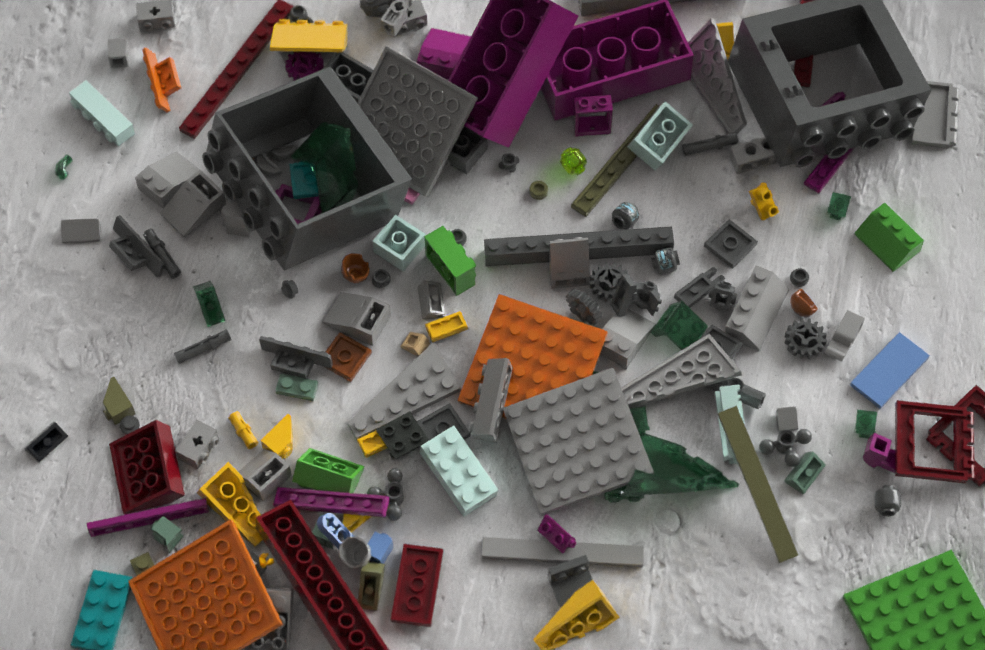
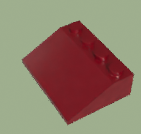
M154 420L109 443L123 514L126 515L169 504L185 496L169 425Z

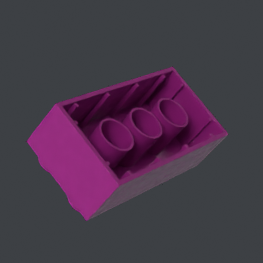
M490 0L448 79L451 83L478 97L464 126L484 138L509 148L579 15L551 0Z
M660 0L573 26L570 35L567 37L541 87V91L554 121L573 116L574 97L611 95L613 104L691 80L694 54L668 0Z

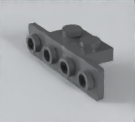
M121 215L116 216L113 230L120 238L110 241L109 247L131 271L147 266L156 277L161 276L165 265L162 259L155 254Z
M261 336L259 339L262 350L276 354L270 365L271 370L307 379L314 364L327 368H332L333 366L331 355L327 352H319L305 346L301 347L290 342L278 341L272 337Z

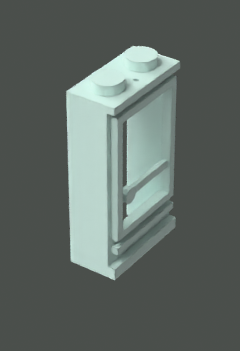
M740 385L719 387V391H715L717 413L737 406L744 422L742 402L739 401L741 395H738ZM718 417L724 462L729 461L730 464H738Z

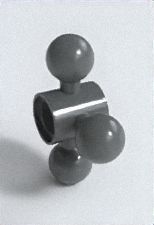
M801 429L796 435L790 430H782L778 434L777 441L773 442L769 439L761 441L759 450L764 455H770L776 448L780 453L786 454L785 463L790 467H795L800 463V455L793 451L794 443L808 444L812 439V434L808 429ZM781 440H787L790 443L784 444Z
M392 468L388 471L387 479L390 483L386 486L385 491L376 486L370 487L367 491L369 495L389 497V505L391 506L387 508L386 515L392 521H396L402 516V510L399 505L404 500L403 487L399 484L403 474L397 468ZM392 492H398V493H399L398 496H395V497L390 496V494H391Z

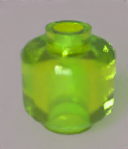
M569 147L561 153L560 164L569 175H580L585 171L587 159L578 148Z

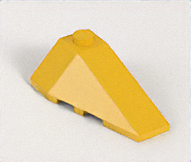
M227 462L196 493L202 499L206 498L207 504L226 522L230 519L233 520L239 533L256 547L263 540L256 530V517L261 514L253 502V498L245 485L242 475Z
M592 580L570 597L533 640L541 650H552L565 645L569 639L578 636L579 639L585 637V633L594 629L596 632L600 631L620 617L595 581Z

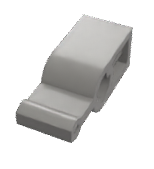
M396 0L392 2L380 19L381 31L395 37L408 18L407 8L413 4V0Z
M847 310L824 354L842 362L860 332L865 318Z

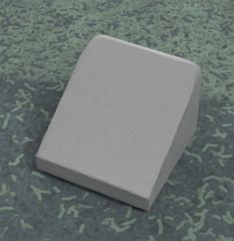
M796 406L777 408L775 415L778 431L798 430Z

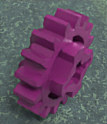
M293 51V55L288 54V59L285 60V70L288 72L289 78L293 77V81L324 68V60L321 58V53Z

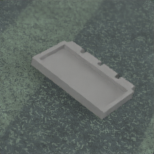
M927 81L931 92L924 105L925 110L918 117L914 126L915 131L912 134L911 144L948 149L949 146H955L957 142L959 88L953 87V84Z

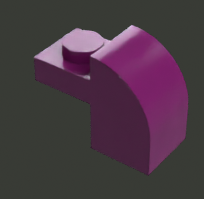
M873 433L868 438L863 454L865 463L872 468L879 466L895 473V450L890 448L892 440Z

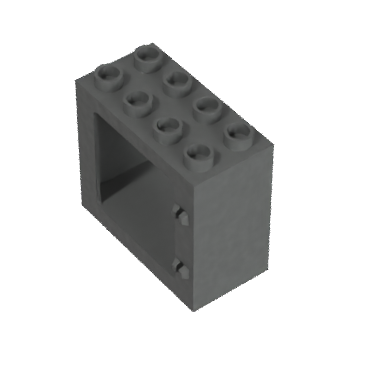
M815 0L742 18L728 59V64L780 167L795 164L798 168L805 167L817 157L828 155L831 159L838 158L844 155L850 148L861 146L863 150H868L877 146L882 140L891 137L895 141L904 140L914 133V126L918 117L924 112V105L931 92L929 84L883 0ZM860 44L884 90L821 107L811 106L788 62Z
M331 66L215 112L212 129L207 134V149L202 155L207 171L210 174L217 173L222 180V190L227 200L231 203L236 201L242 209V219L249 231L256 230L262 238V248L267 258L271 261L276 259L284 271L386 226L395 215H399L412 181L410 175ZM315 134L329 154L335 159L336 164L360 197L297 224L252 159L308 135Z

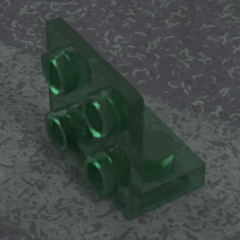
M683 301L670 304L651 330V333L655 337L667 336L679 349L683 350L698 341L708 328V325Z

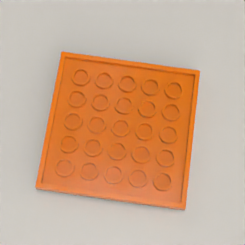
M499 294L462 387L458 402L471 407L475 406V402H479L478 387L480 383H483L482 369L484 364L487 365L488 359L508 358L513 367L504 407L591 376L608 331ZM503 411L502 418L506 419L505 413Z
M231 519L128 581L158 650H242L283 625L241 535Z

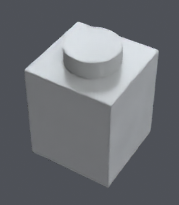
M126 38L108 39L110 67L129 66V48Z

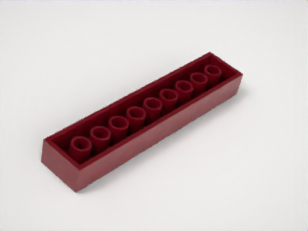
M292 500L256 517V530L333 650H389Z

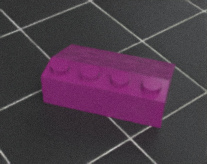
M431 28L421 46L417 63L442 78L449 79L471 36Z

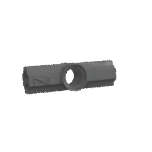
M732 378L705 386L713 391H719V387L740 385L738 395H741L739 401L756 409L761 408L766 393L745 385L739 378Z

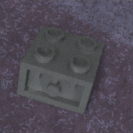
M586 555L548 568V579L560 608L577 590L593 580L588 570L589 561Z

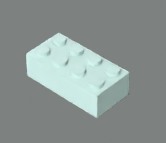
M454 425L421 445V456L463 517L497 496L498 488Z

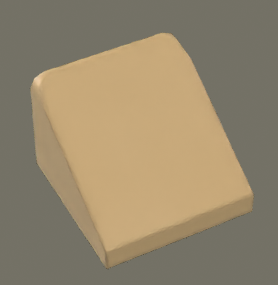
M410 332L402 343L401 348L419 356L428 348L430 342L424 334Z

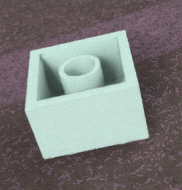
M395 215L372 241L373 252L404 272L425 247L424 236L426 234Z

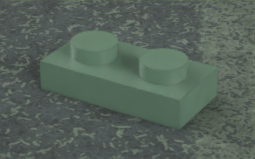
M280 373L275 391L279 395L314 401L318 381Z

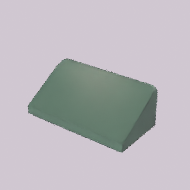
M813 451L806 452L800 459V463L792 469L784 481L800 493L805 494L826 464Z

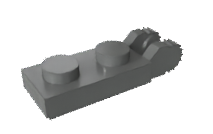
M712 267L674 294V298L688 310L709 294L711 287H715L717 282L724 281L725 277L720 275L711 281L710 278L717 272V269Z

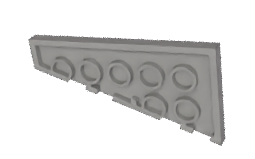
M710 18L688 42L694 54L691 78L729 134L734 132L738 134L747 125L716 21Z
M708 334L621 388L630 409L742 376V373L714 338Z
M433 342L348 422V426L356 440L376 431L379 427L409 411L412 414L417 413L461 391L460 385L435 343Z

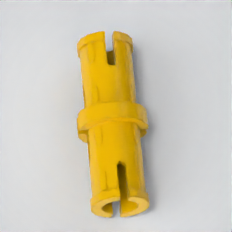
M238 411L230 414L228 419L233 424L237 436L241 437L247 449L256 447L258 441L252 434L250 425L246 424Z

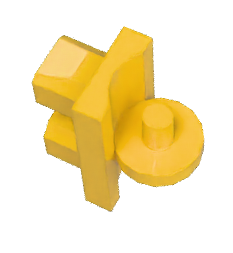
M765 182L749 191L752 198L751 204L755 206L760 220L764 221L779 213V209L773 201L771 190L768 189Z

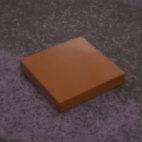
M339 332L325 351L331 355L333 366L332 368H325L352 382L372 354V350Z

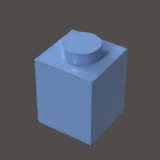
M374 532L368 542L371 548L369 562L385 563L393 550V540H391L390 536L385 533L379 534Z

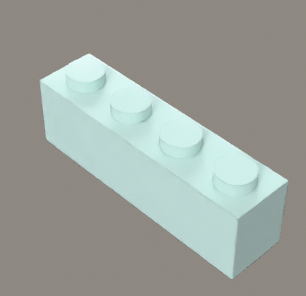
M87 80L69 92L71 105L76 110L79 109L86 120H91L94 127L99 132L102 131L110 143L114 142L119 147L135 134L133 124Z

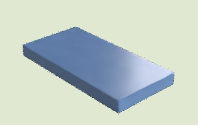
M899 332L853 379L850 386L881 409L929 359L930 355Z

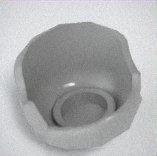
M348 537L339 546V558L349 568L361 569L367 565L371 558V548L360 537Z

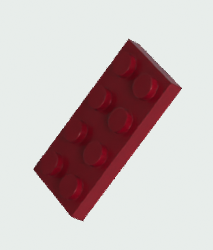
M411 544L403 545L391 622L432 627L444 549Z

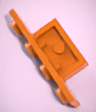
M145 47L142 49L144 54L143 60L147 65V75L151 80L155 104L159 109L169 112L170 107L167 96L181 89L174 60L168 57L157 63L155 54Z

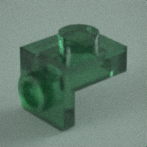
M836 192L832 193L827 211L831 219L841 221V218L845 219L851 196Z
M646 406L629 408L639 435H645V431L650 430Z
M857 409L854 433H859L860 438H869L873 433H876L877 412Z

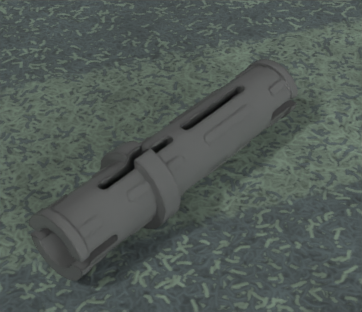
M734 132L728 135H716L714 138L683 144L684 156L711 149H723L725 146L737 144L738 136Z
M153 229L146 230L143 237L149 243L150 248L162 259L165 264L164 268L172 279L177 278L181 270L164 247V242L158 238Z
M225 329L216 335H209L206 339L175 352L174 355L178 364H181L208 350H215L217 346L232 339L228 330Z

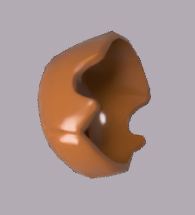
M348 254L342 260L341 273L349 282L360 283L366 280L370 274L369 262H365L361 254Z
M799 289L792 294L790 304L796 314L802 317H810L818 310L803 289Z

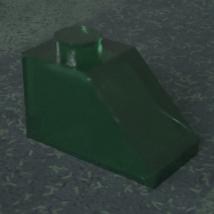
M211 280L193 286L207 327L226 321Z

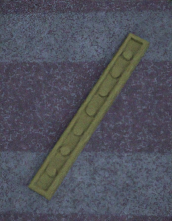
M655 104L571 204L572 209L587 217L634 161L637 155L627 146L657 110L658 104Z
M737 406L717 413L778 562L781 563L798 556L796 547Z

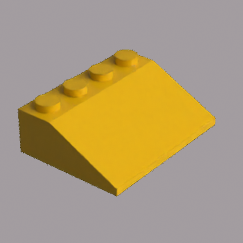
M281 19L274 24L270 51L343 52L348 45V24H343V21H332V24H328L324 20H315V23H307V20H297V23H290V20Z

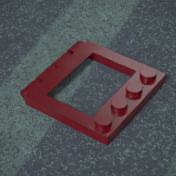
M975 385L954 406L966 407L967 409L970 407L985 420V392ZM942 417L929 429V436L926 440L936 449L942 445L943 447L939 452L952 462L954 460L953 440L944 431L953 423V418ZM974 460L972 465L975 467V479L972 481L980 487L985 483V468Z
M897 400L895 403V476L965 484L968 480H974L975 467L972 465L974 463V447L967 446L974 445V429L967 428L974 426V413L967 411L966 407ZM915 414L953 418L954 470L915 466Z

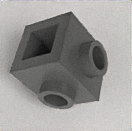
M725 281L717 282L715 287L710 289L708 297L711 298L710 306L718 310L728 311L731 304H735L737 294L734 293L735 287Z

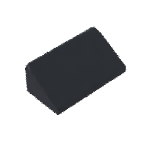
M52 422L24 449L37 462H40L65 440L68 435L56 422Z

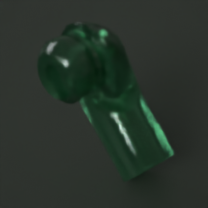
M68 154L55 166V175L61 180H64L69 175L65 169L73 161Z

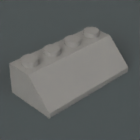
M756 265L732 312L725 332L743 342V345L760 351L789 288L774 272Z
M508 358L488 359L487 365H483L482 376H484L483 383H480L478 387L480 398L479 402H475V421H471L469 430L474 439L497 443L503 408L513 369Z

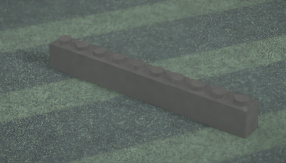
M672 226L484 239L485 267L549 262L550 241L556 239L567 240L575 237L588 238L589 260L654 255L655 251L660 249L674 248Z

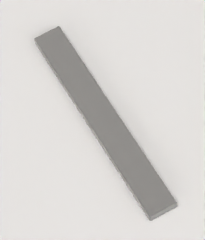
M483 537V559L564 563L586 555L589 565L643 568L644 546L576 542L574 548L569 547L562 554L549 541Z

